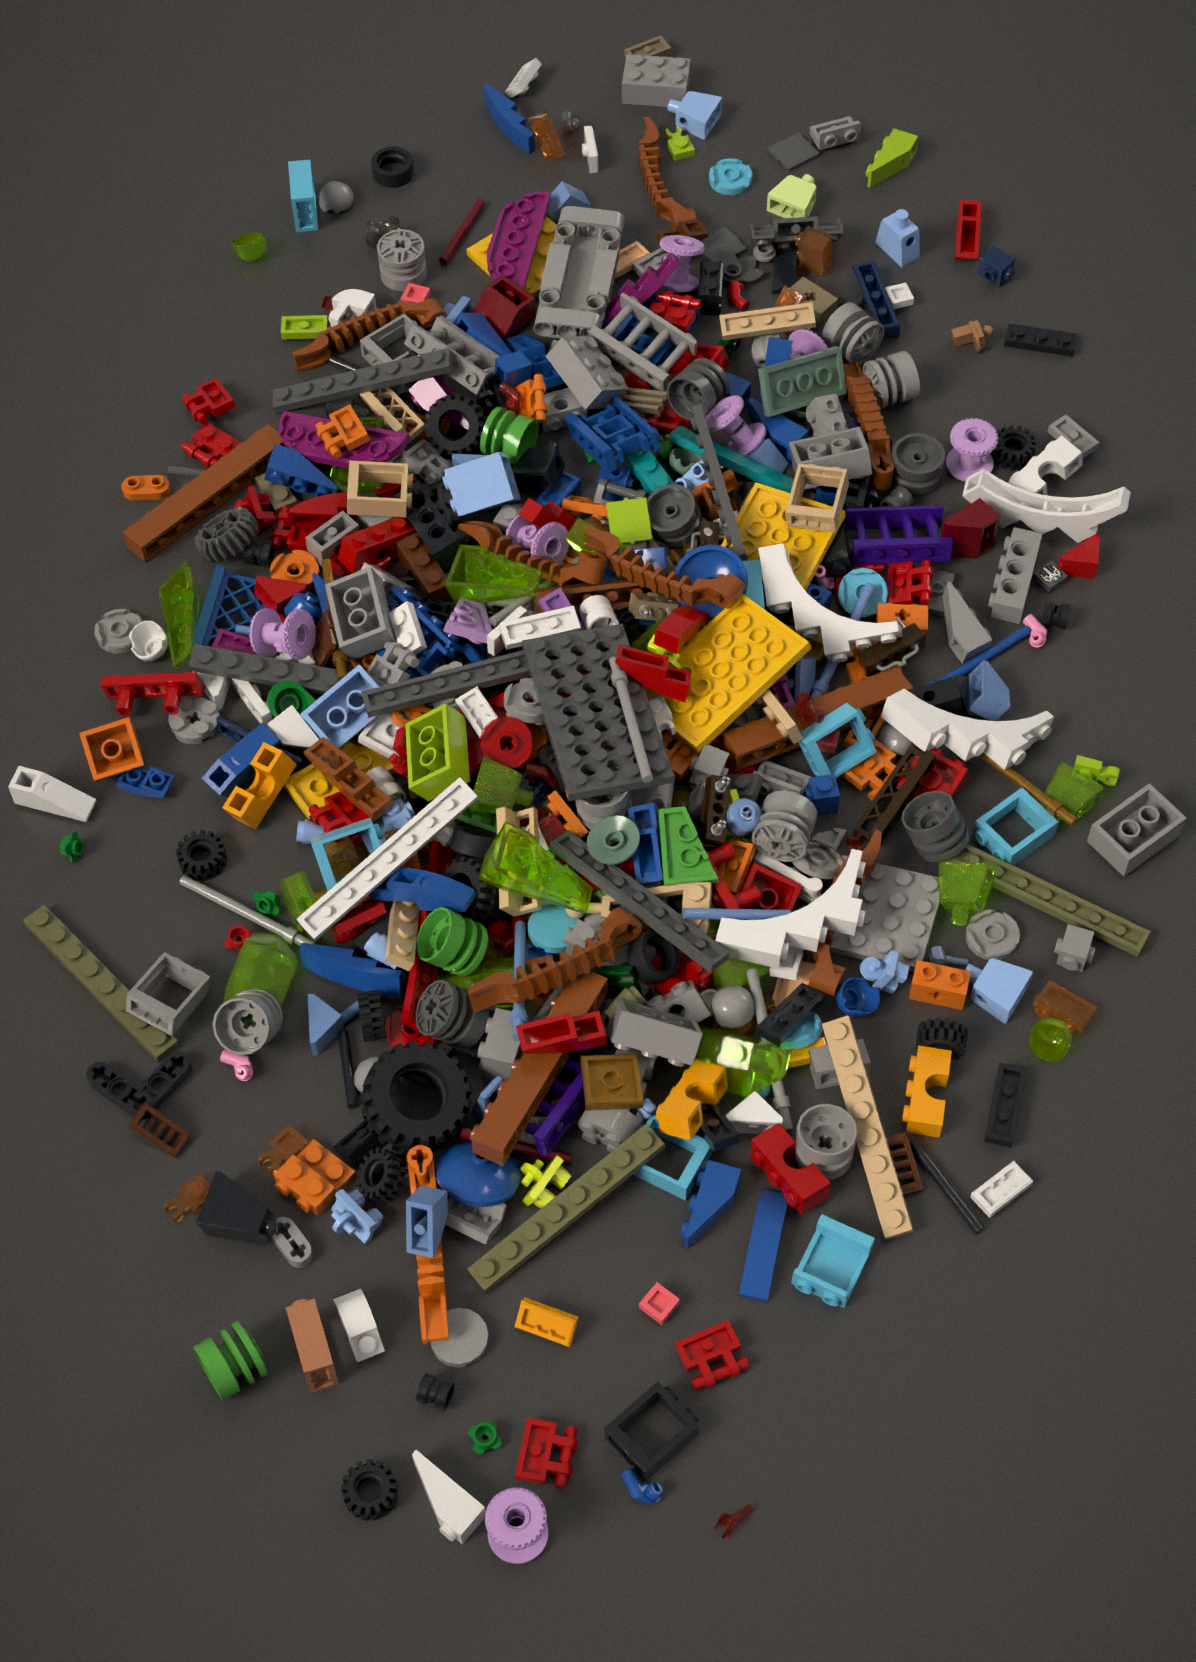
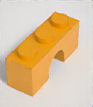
M263 742L250 763L256 771L253 784L246 790L236 786L222 807L234 819L254 830L260 824L297 765L283 751Z
M918 1045L917 1055H911L909 1072H914L913 1080L907 1081L905 1095L911 1097L910 1105H904L902 1121L907 1122L906 1133L940 1138L946 1101L932 1098L927 1094L926 1089L933 1086L946 1088L950 1070L951 1050Z
M695 1059L693 1065L684 1071L678 1084L672 1087L666 1100L657 1108L656 1118L659 1121L660 1133L691 1141L703 1124L701 1103L716 1106L728 1089L726 1067Z

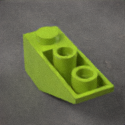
M894 128L891 134L884 138L882 149L877 150L874 163L869 164L865 176L868 177V188L875 186L909 166L916 154L917 135Z

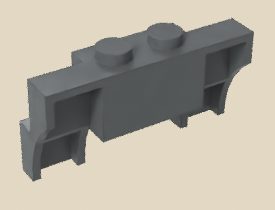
M818 216L773 219L772 225L753 226V224H750L749 226L751 244H756L757 247L770 246V243H773L774 248H778L780 251L791 250L794 246H801V249L814 248V245H818L819 240L832 243L837 242L843 236V224H841L840 218H836V221L818 222Z

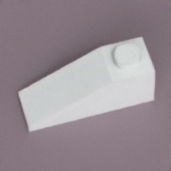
M415 1450L412 1454L413 1461L438 1523L441 1526L439 1528L440 1532L453 1542L456 1539L463 1544L485 1519V1507L420 1452Z

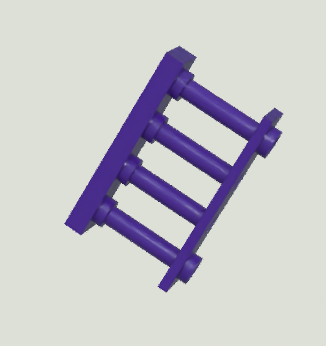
M944 506L846 508V530H855L857 540H853L852 565L896 564L907 561L921 563L923 560L950 562L953 545L951 536L940 537L938 527L942 525ZM879 528L882 539H867L865 529ZM904 528L906 538H891L890 529ZM914 528H928L930 537L916 538Z
M570 1059L566 1061L563 1069L578 1074V1076L570 1084L558 1080L554 1081L550 1090L563 1094V1096L554 1105L542 1101L537 1111L547 1114V1118L539 1125L530 1122L524 1131L534 1136L538 1153L547 1157L585 1106L581 1064Z

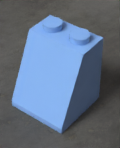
M496 452L444 470L446 476H443V482L446 490L451 491L453 499L450 500V505L453 513H457L458 517H466L501 507L506 503L522 501L508 455L505 453Z

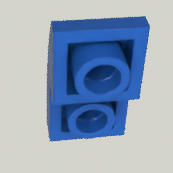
M140 767L121 773L116 785L118 789L133 794L164 799L175 775L154 767H150L149 771Z

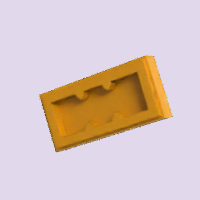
M524 1297L521 1301L514 1327L569 1347L572 1344L579 1317Z

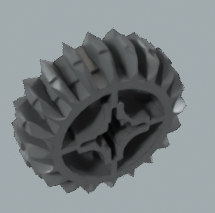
M233 507L228 511L224 510L223 513L217 514L208 523L203 524V528L195 536L194 544L202 558L211 563H219L224 559L229 560L230 557L236 556L237 553L243 551L246 546H250V542L256 538L255 535L259 532L257 520L247 508Z

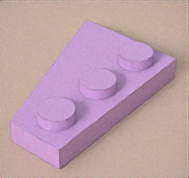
M461 597L449 620H447L443 632L468 638L476 644H487V635L492 631L485 605Z

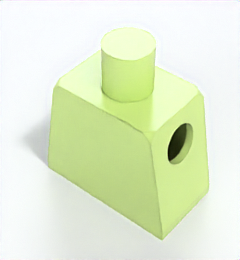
M805 174L801 179L788 175L768 193L767 211L783 218L809 217L816 201L817 186L814 184V178L808 174Z

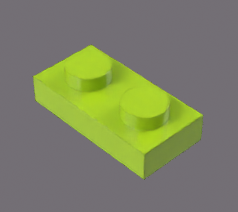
M282 316L281 338L282 340L316 339L318 332L327 330L328 316Z

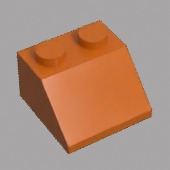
M129 717L79 733L94 782L144 766L138 736L134 724Z

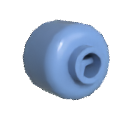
M737 799L728 807L726 828L737 836L749 835L753 832L756 825L760 823L759 818L762 815L760 807L751 799Z

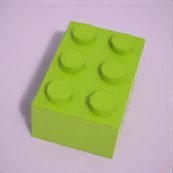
M445 703L405 724L408 784L410 790L427 801H431L459 777L465 783L470 782L466 718L464 715Z

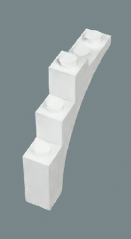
M982 469L966 478L962 496L970 503L981 498L1000 515L999 526L1001 528L1014 524L1019 520L1024 522L1033 531L1043 534L1059 527L1079 543L1095 535L1098 524H1102L1127 511L1131 492L1127 488L1121 487L1108 493L1088 497H1054L1015 487L997 478L986 469Z
M783 543L759 548L767 607L771 612L774 611L778 614L790 611L789 608H792L795 630L804 638L816 637L821 632L824 653L828 660L844 662L848 660L847 657L854 656L853 646L865 648L871 646L872 642L892 643L896 641V638L902 637L901 626L897 621L884 623L856 621L837 615L821 606L800 585L792 568L788 549Z
M902 689L887 697L881 715L884 720L924 752L944 744L964 761L984 753L1004 770L1014 764H1020L1026 756L1025 750L1036 741L1044 740L1052 730L1050 726L1054 718L1048 711H1044L1033 717L1012 721L977 720L936 708L906 689Z
M852 849L847 864L836 882L821 897L807 906L787 915L763 920H738L721 917L715 941L730 952V958L779 968L781 959L787 958L789 946L817 952L819 942H825L827 930L855 936L856 927H862L866 912L861 910L862 899H858L860 885H856L857 877H863L866 864L861 862L862 851Z

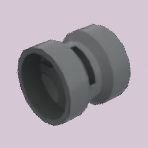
M898 486L890 493V496L885 497L880 502V507L911 506L914 502L913 496L907 489Z

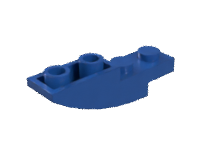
M404 867L396 870L393 875L388 877L369 894L371 900L416 902L419 910L433 911L443 907L454 912H465L477 895L474 889L446 876Z

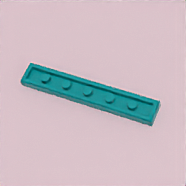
M679 426L670 433L668 439L670 442L700 456L701 453H705L704 448L699 449L695 437V435H698L697 433L682 426ZM712 441L719 465L760 484L791 493L794 482L793 478Z

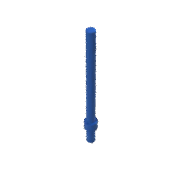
M1024 626L937 681L953 677L954 675H966L974 670L983 660H990L1030 635L1029 627ZM932 680V681H930L929 683H927L926 685L931 684V683H934V682H937V681H933V680Z

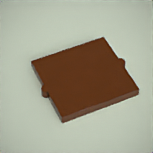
M325 610L315 628L316 643H314L313 656L315 657L316 666L320 667L326 665L337 646L335 626L333 625L331 613L328 610Z

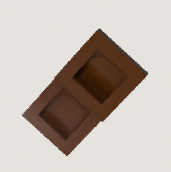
M699 219L680 221L677 229L657 231L655 239L659 245L662 238L671 235L688 236L702 241L708 237L709 233Z

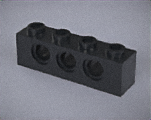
M418 480L414 482L412 489L408 488L407 493H412L411 508L407 507L406 517L441 569H444L466 554L462 547L465 541L458 530L452 531L455 526L447 515L442 517V514L445 512L438 501L432 502L435 497L428 486L422 488ZM401 492L393 497L401 499Z

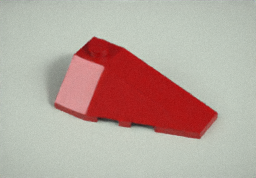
M753 863L750 865L740 892L755 885L762 898L761 901L744 909L791 911L802 885ZM729 957L721 966L736 972L745 961Z

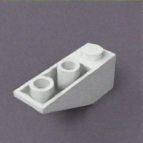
M18 766L8 786L15 804L87 822L97 802L95 798L44 772Z

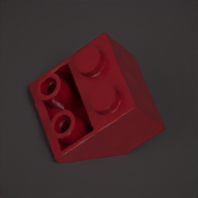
M501 275L486 286L472 313L483 314L502 341H505L506 338H509L536 318L535 298L510 279Z
M981 498L973 503L966 504L961 511L955 515L948 516L944 520L941 537L951 536L953 542L951 557L977 559L995 547L1000 515Z

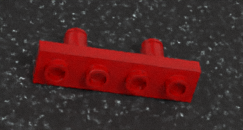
M197 672L128 676L114 675L101 677L100 686L109 700L118 699L115 711L119 716L123 717L131 715L134 698L166 697L163 710L167 714L175 715L179 712L182 696L204 695L205 686Z
M729 842L710 852L706 851L719 880V883L712 884L711 901L716 908L744 909L761 901V894L755 885L736 895L732 894L717 871L716 866L735 858L734 849Z

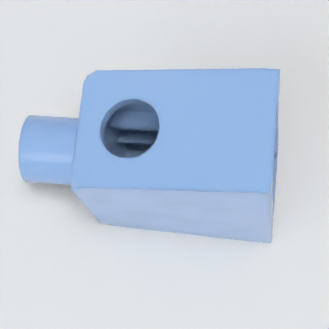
M689 91L682 101L671 98L667 110L676 114V126H680L682 130L705 140L722 114V97Z
M903 209L897 210L881 221L875 241L901 268L920 258L919 229L908 219L909 214Z
M994 958L989 959L983 970L968 964L965 970L971 971L969 982L974 984L970 997L971 1000L1002 1023L1007 1024L1029 987L1033 972Z

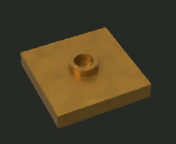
M637 1054L581 1056L580 1063L586 1111L643 1108L644 1101Z

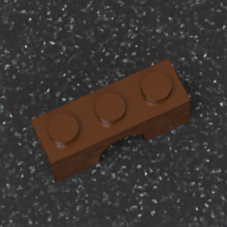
M414 533L396 541L397 559L407 575L413 574L415 576L420 595L449 603L452 602L451 582L419 534Z

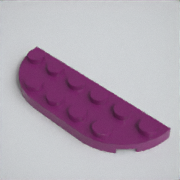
M551 192L525 194L523 199L514 203L510 201L499 213L487 251V268L493 281L504 275L525 290L551 201Z
M283 411L279 422V433L285 447L300 452L309 461L348 469L349 461L388 462L400 455L410 442V437L407 433L363 426L369 435L370 441L350 451L345 445L340 449L342 456L334 459L326 451L325 442L319 439L316 429L318 422L322 421L327 424L331 422V419ZM334 433L332 437L334 438L338 436L339 433Z

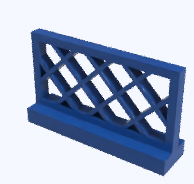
M215 566L191 643V656L194 644L209 646L210 643L214 642L219 631L215 626L216 623L226 620L230 628L225 630L235 633L236 625L250 626L251 620H253V617L250 618L246 613V609L256 606L258 610L266 608L251 592V590L255 589L256 579L225 572L226 567ZM228 582L238 583L242 588L231 592L227 587ZM246 593L251 601L241 605L236 597ZM231 600L236 608L225 612L221 605ZM241 613L245 621L235 625L230 617Z

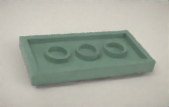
M831 347L758 369L764 416L771 417L807 406L816 397L837 394V396L847 394L841 347Z

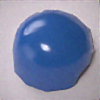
M847 978L839 984L835 994L840 1010L849 1017L863 1018L876 1011L880 1004L878 988L871 987L865 978Z

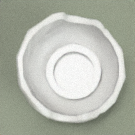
M143 621L137 624L129 635L132 642L131 650L142 661H155L162 657L169 644L166 632L154 621Z

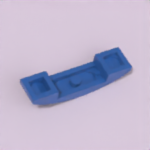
M761 1189L739 1296L768 1302L788 1206L784 1193Z

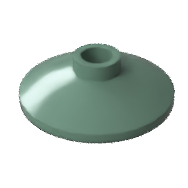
M618 815L609 816L598 821L591 828L587 837V848L590 855L596 861L605 865H616L628 860L634 855L640 843V833L636 824L629 818ZM615 842H620L618 845L612 847V845Z

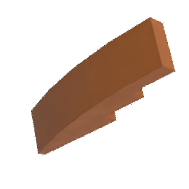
M324 737L303 752L308 760L344 796L374 821L395 806L392 798L377 788L371 777L357 768L355 760Z

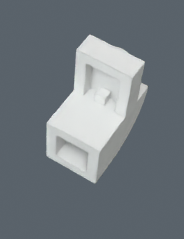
M348 289L336 294L332 298L333 310L329 315L331 327L338 325L340 321L346 322L353 316L356 318L364 312L374 311L376 308L375 294L359 289Z
M361 1288L333 1299L356 1361L360 1362L384 1352L385 1350L375 1320Z

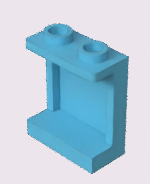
M821 1214L817 1222L816 1231L798 1268H795L791 1284L795 1285L796 1289L802 1293H812L821 1297L830 1306L845 1308L873 1250L875 1238Z

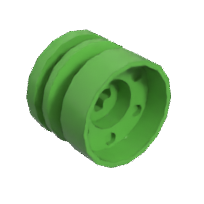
M496 407L492 410L484 425L480 440V450L485 455L496 452L505 453L508 455L510 464L515 465L527 449L535 447L539 423L536 419L525 415L516 417L514 411H507L506 408Z
M439 907L426 917L420 927L416 941L417 955L420 960L442 967L443 970L457 976H467L478 967L484 957L488 943L487 929L479 922L462 917L461 914L450 909Z
M238 1320L230 1324L236 1336L233 1339L225 1328L220 1330L223 1345L218 1346L209 1337L192 1347L222 1401L241 1391L237 1380L238 1376L242 1375L249 1384H253L255 1381L250 1369L254 1368L260 1378L268 1374L261 1350L250 1332L245 1330Z

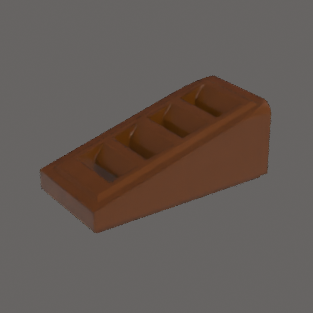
M146 1102L140 1105L126 1126L173 1157L178 1155L191 1135L190 1132ZM147 1113L150 1115V1118L142 1128L139 1126V1123ZM155 1120L160 1121L153 1134L149 1133L148 1131ZM165 1126H168L170 1129L161 1141L158 1137ZM174 1133H179L180 1135L173 1146L167 1145Z
M906 1133L886 1137L892 1159L900 1157L905 1159L894 1163L896 1171L905 1168L909 1170L897 1174L899 1182L911 1178L913 1180L912 1183L901 1185L903 1196L922 1192V1182Z

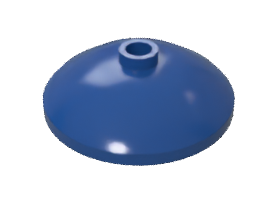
M705 545L691 550L679 561L674 571L677 573L679 581L684 575L688 576L692 583L691 586L698 578L716 579L719 574H732L742 580L745 585L742 593L744 595L747 593L748 574L744 563L737 554L723 546ZM682 601L681 603L678 602L680 606L686 604L689 605V603ZM711 602L695 604L693 606L709 613L710 617L708 620H713L725 609Z
M472 1141L451 1146L439 1156L435 1168V1177L440 1188L446 1190L447 1195L454 1200L471 1206L489 1207L504 1203L515 1195L520 1185L521 1172L512 1156H509L504 1166H501L473 1153Z

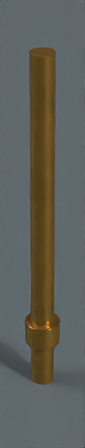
M324 559L322 560L324 583L328 584L334 581L332 561ZM326 591L328 611H330L331 613L330 604ZM337 639V646L332 654L333 665L337 670L338 681H340L347 675L346 665L348 664V656L339 648Z
M982 753L979 755L980 758L1018 787L1025 789L1035 800L1047 808L1046 811L1053 817H1059L1071 827L1077 825L1079 819L1067 811L1065 805L1059 800L1050 798L1011 767L1004 770L986 754Z

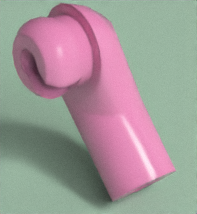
M819 565L813 577L818 586H822L827 590H833L835 588L834 578H825L826 569L824 566Z
M1029 614L1023 620V624L1028 626L1031 631L1030 644L1038 648L1046 643L1047 629L1032 614Z
M226 1049L223 1050L220 1061L233 1065L236 1072L235 1075L239 1080H249L254 1071L250 1058L247 1055L230 1053Z

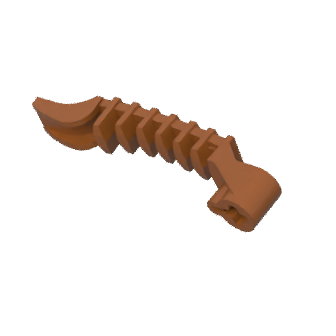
M644 117L645 136L639 140L638 164L640 165V172L643 174V183L645 182L646 191L649 192V200H652V207L655 208L656 217L660 216L670 221L672 229H677L680 221L696 219V214L692 207L684 208L674 201L673 197H669L668 190L665 189L658 169L660 163L659 132L652 119Z
M429 298L419 303H408L399 300L396 304H387L386 307L381 309L375 308L372 312H364L356 318L353 316L346 322L340 321L338 325L328 326L327 330L318 332L314 342L292 352L295 368L301 371L326 364L332 356L329 347L333 346L341 355L344 353L343 341L351 347L353 346V337H357L360 341L364 338V333L368 332L371 334L377 328H381L402 314H405L410 320L416 321L419 326L424 328H432L438 316L442 315L446 318L448 315L434 298Z
M858 361L853 364H843L848 401L851 402L852 407H855L854 412L858 414L857 421L861 423L860 429L864 433V439L869 448L872 468L870 485L879 491L888 490L892 485L894 463L890 452V437L886 433L887 427L883 423L884 418L880 414L881 408L877 405L874 388H871V380L868 379L867 375H863Z
M469 521L458 524L457 530L474 537L480 544L483 554L492 557L494 562H502V565L505 567H514L513 570L523 571L526 575H535L537 579H547L549 583L557 582L559 586L573 584L576 578L590 584H601L603 582L607 557L602 554L581 550L578 564L566 565L564 562H555V560L548 558L544 559V557L539 555L531 556L530 551H522L523 546L512 544L513 537L503 535L499 527L483 521Z
M586 528L583 531L586 537L585 546L606 556L609 570L616 572L618 577L623 576L631 583L633 581L638 583L642 588H650L654 593L660 592L666 598L673 597L677 602H687L691 607L695 604L711 602L728 609L745 589L742 580L732 574H719L716 579L698 578L691 586V580L686 575L679 581V577L674 571L666 577V572L662 567L659 566L655 571L651 562L648 561L644 565L642 557L638 554L636 555L634 549L630 546L622 553L620 551V540L617 536L592 528Z
M875 829L867 847L862 851L861 862L866 864L863 877H857L856 885H860V889L864 884L865 877L872 874L877 864L882 832ZM849 855L844 865H840L838 874L834 877L832 885L836 882L841 872L845 868ZM827 930L825 942H819L817 952L808 950V954L813 956L816 964L808 986L835 997L846 968L832 963L830 950L835 932Z
M618 907L612 910L608 918L601 922L603 929L598 931V941L594 942L590 937L587 938L584 949H581L576 944L573 946L572 955L568 956L563 951L560 953V961L556 963L550 957L547 959L546 967L543 969L535 962L532 964V974L529 975L525 973L522 966H518L516 969L517 980L509 972H498L474 984L467 990L473 1012H479L499 1003L519 1004L528 998L532 1000L534 996L540 993L546 994L549 989L556 986L559 988L562 986V983L569 980L574 981L577 976L583 973H590V969L596 966L601 967L608 960H615V953L618 948L635 940L642 931L641 923L625 907Z

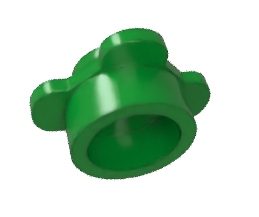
M659 435L660 441H658L660 450L658 452L662 459L666 460L674 448L668 439L664 441L662 436Z
M73 831L70 833V836L67 835L62 839L60 851L63 856L70 857V862H77L78 856L84 851L85 842L78 837V832Z
M266 890L263 893L257 891L253 894V900L256 902L258 913L264 916L280 913V897L276 892Z
M489 1420L469 1428L468 1436L473 1439V1451L476 1454L482 1455L485 1450L491 1448L499 1449L501 1447L502 1439L497 1436V1424L494 1421ZM484 1435H487L488 1439L483 1440L482 1437Z

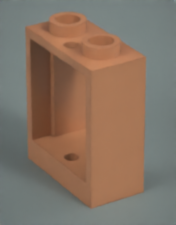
M315 1298L295 1301L292 1303V1306L286 1307V1311L310 1393L339 1385Z

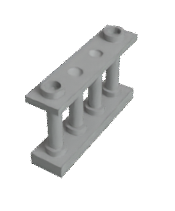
M622 293L620 295V307L622 310L605 329H599L594 325L589 331V336L595 339L601 352L658 390L666 391L669 384V374L667 372L685 351L695 357L697 354V341L691 334L682 332L641 305L635 297H629ZM631 314L641 322L624 341L619 342L612 335ZM648 327L658 332V336L642 354H637L630 349ZM667 339L678 345L661 366H655L649 362V359Z
M442 315L436 318L430 332H427L416 323L412 324L404 342L406 346L419 355L449 348L452 353V372L446 374L476 395L480 393L485 380L495 375V358L501 357Z

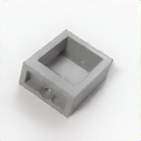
M402 314L360 340L362 357L374 366L419 355L411 349L392 360L382 350L403 336L407 337L412 324L416 323V321L410 320L405 314Z
M164 952L127 993L126 1011L173 1036L209 994L210 976L206 975L202 970L195 969L184 963L178 957H173ZM164 977L192 991L177 1010L149 996Z

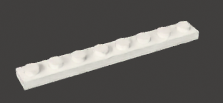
M459 777L296 920L316 941L477 801L478 796Z

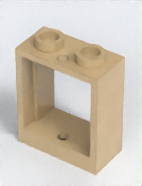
M349 461L347 514L406 517L407 507L411 508L412 493H407L408 488L412 489L413 474H408V464ZM359 482L401 484V499L359 497Z
M798 464L785 511L788 527L836 533L849 486L847 469L823 467L815 464ZM805 484L838 488L832 510L800 506Z

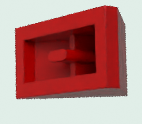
M1096 533L1061 555L1058 567L1068 576L1094 579L1098 566L1100 536Z
M257 576L254 594L266 608L273 609L278 614H283L284 608L295 593L305 594L306 584Z

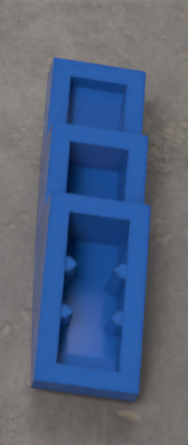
M487 83L484 84V103L492 118L516 145L526 153L531 154L535 151V134L526 128V120L517 113L516 103Z
M526 333L505 339V343L512 353L521 351L531 361L533 366L531 377L533 379L536 374L543 375V383L546 384V389L566 384L546 358L547 354L545 353V345Z
M301 942V967L347 987L362 991L380 990V995L395 998L401 997L403 992L401 970L379 968L377 960L354 957V949Z

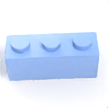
M358 665L300 715L319 740L324 737L340 749L378 717L368 718L361 692L378 688L379 686Z

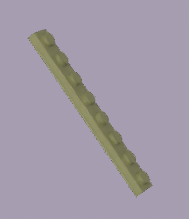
M966 844L965 848L956 856L943 862L1070 925L1093 931V936L1134 956H1139L1150 936L1151 931L969 844Z
M42 905L23 920L24 925L157 1062L161 1061L179 1046V1042L174 1036L161 1031L126 1011V998L129 990L45 905Z
M646 1123L467 1268V1270L487 1294L665 1149V1144Z

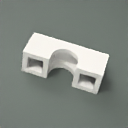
M1061 435L1057 440L1051 441L1038 456L1032 457L1020 472H1015L1008 483L1033 493L1048 495L1047 484L1041 478L1046 474L1054 473L1066 480L1083 465L1082 452Z

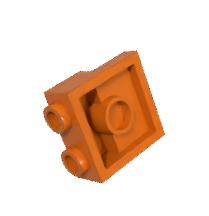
M314 1139L297 1157L292 1155L274 1174L275 1187L281 1194L286 1197L290 1194L297 1200V1205L304 1212L309 1213L311 1211L318 1217L335 1200L336 1192L341 1189L344 1190L356 1177L355 1170Z

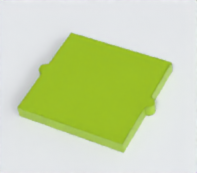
M646 497L630 500L624 498L623 501L606 503L610 533L619 538L620 544L630 543V545H634L635 542L652 540Z

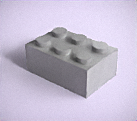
M627 54L622 79V104L668 107L671 98L682 101L689 90L691 59Z
M590 336L562 337L546 355V358L585 410L603 409L606 403L612 405V397L617 396L621 399L629 390L622 375L616 372L611 365L610 359L601 352L595 339Z
M860 427L789 442L795 475L798 464H815L823 467L847 469L848 480L861 479L872 474L869 448ZM805 484L804 489L812 490L820 485Z
M371 566L325 584L339 648L351 661L384 648L387 641L397 642L388 615L390 610L383 581Z
M1149 783L1093 823L1087 842L1124 877L1182 834L1187 818Z
M616 998L607 1026L611 1042L615 1043L614 1046L625 1051H630L631 1048L641 1051L642 1055L652 1059H657V1056L668 1058L669 1063L683 1067L684 1063L693 1065L703 1035L695 1020L620 998Z

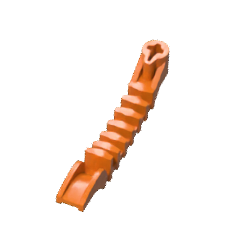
M424 1145L412 1147L407 1154L411 1195L420 1186L437 1189L432 1151ZM419 1162H423V1164H422L423 1172H422V1173H420ZM441 1239L434 1258L416 1255L423 1344L431 1341H449L447 1294Z

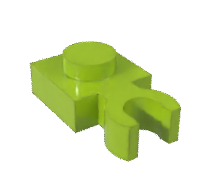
M676 126V133H671L668 128L665 130L667 148L674 161L695 156V149L688 135L682 136L680 126Z
M1077 755L1071 778L1097 784L1099 780L1108 786H1116L1120 769L1114 766L1104 767L1102 766V761Z

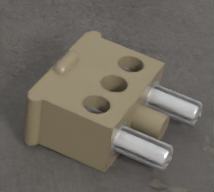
M631 592L628 611L636 619L663 621L671 612L678 608V603L675 601V598H666L658 593Z

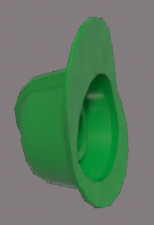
M289 680L280 681L272 686L267 697L268 709L274 717H277L291 705L301 714L316 701L301 685Z

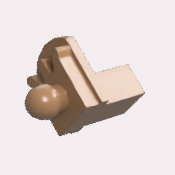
M978 320L970 321L968 325L951 330L952 340L955 347L973 342L977 353H979L982 349H985L983 337L990 336L993 333V327L985 325L981 328Z

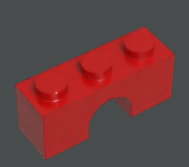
M394 517L342 537L338 560L353 574L360 571L364 563L373 564L375 556L381 550L391 559L396 558L395 542L414 534L415 529L403 517Z
M777 1123L751 1139L750 1158L757 1167L761 1166L767 1173L769 1182L774 1187L778 1186L784 1193L787 1203L792 1208L795 1207L803 1215L829 1199L831 1182L814 1163L802 1169H795L786 1164L795 1158L796 1142Z

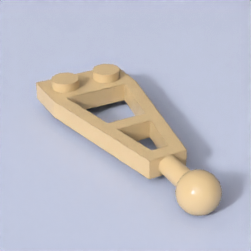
M711 882L646 888L658 898L683 894L681 916H683V908H711L713 887ZM609 895L602 896V903H588L580 897H573L567 901L565 910L571 918H581L585 913L601 914L602 920L608 918L612 906L619 905L620 903ZM634 916L641 923L642 929H652L637 916ZM687 919L709 936L710 919Z

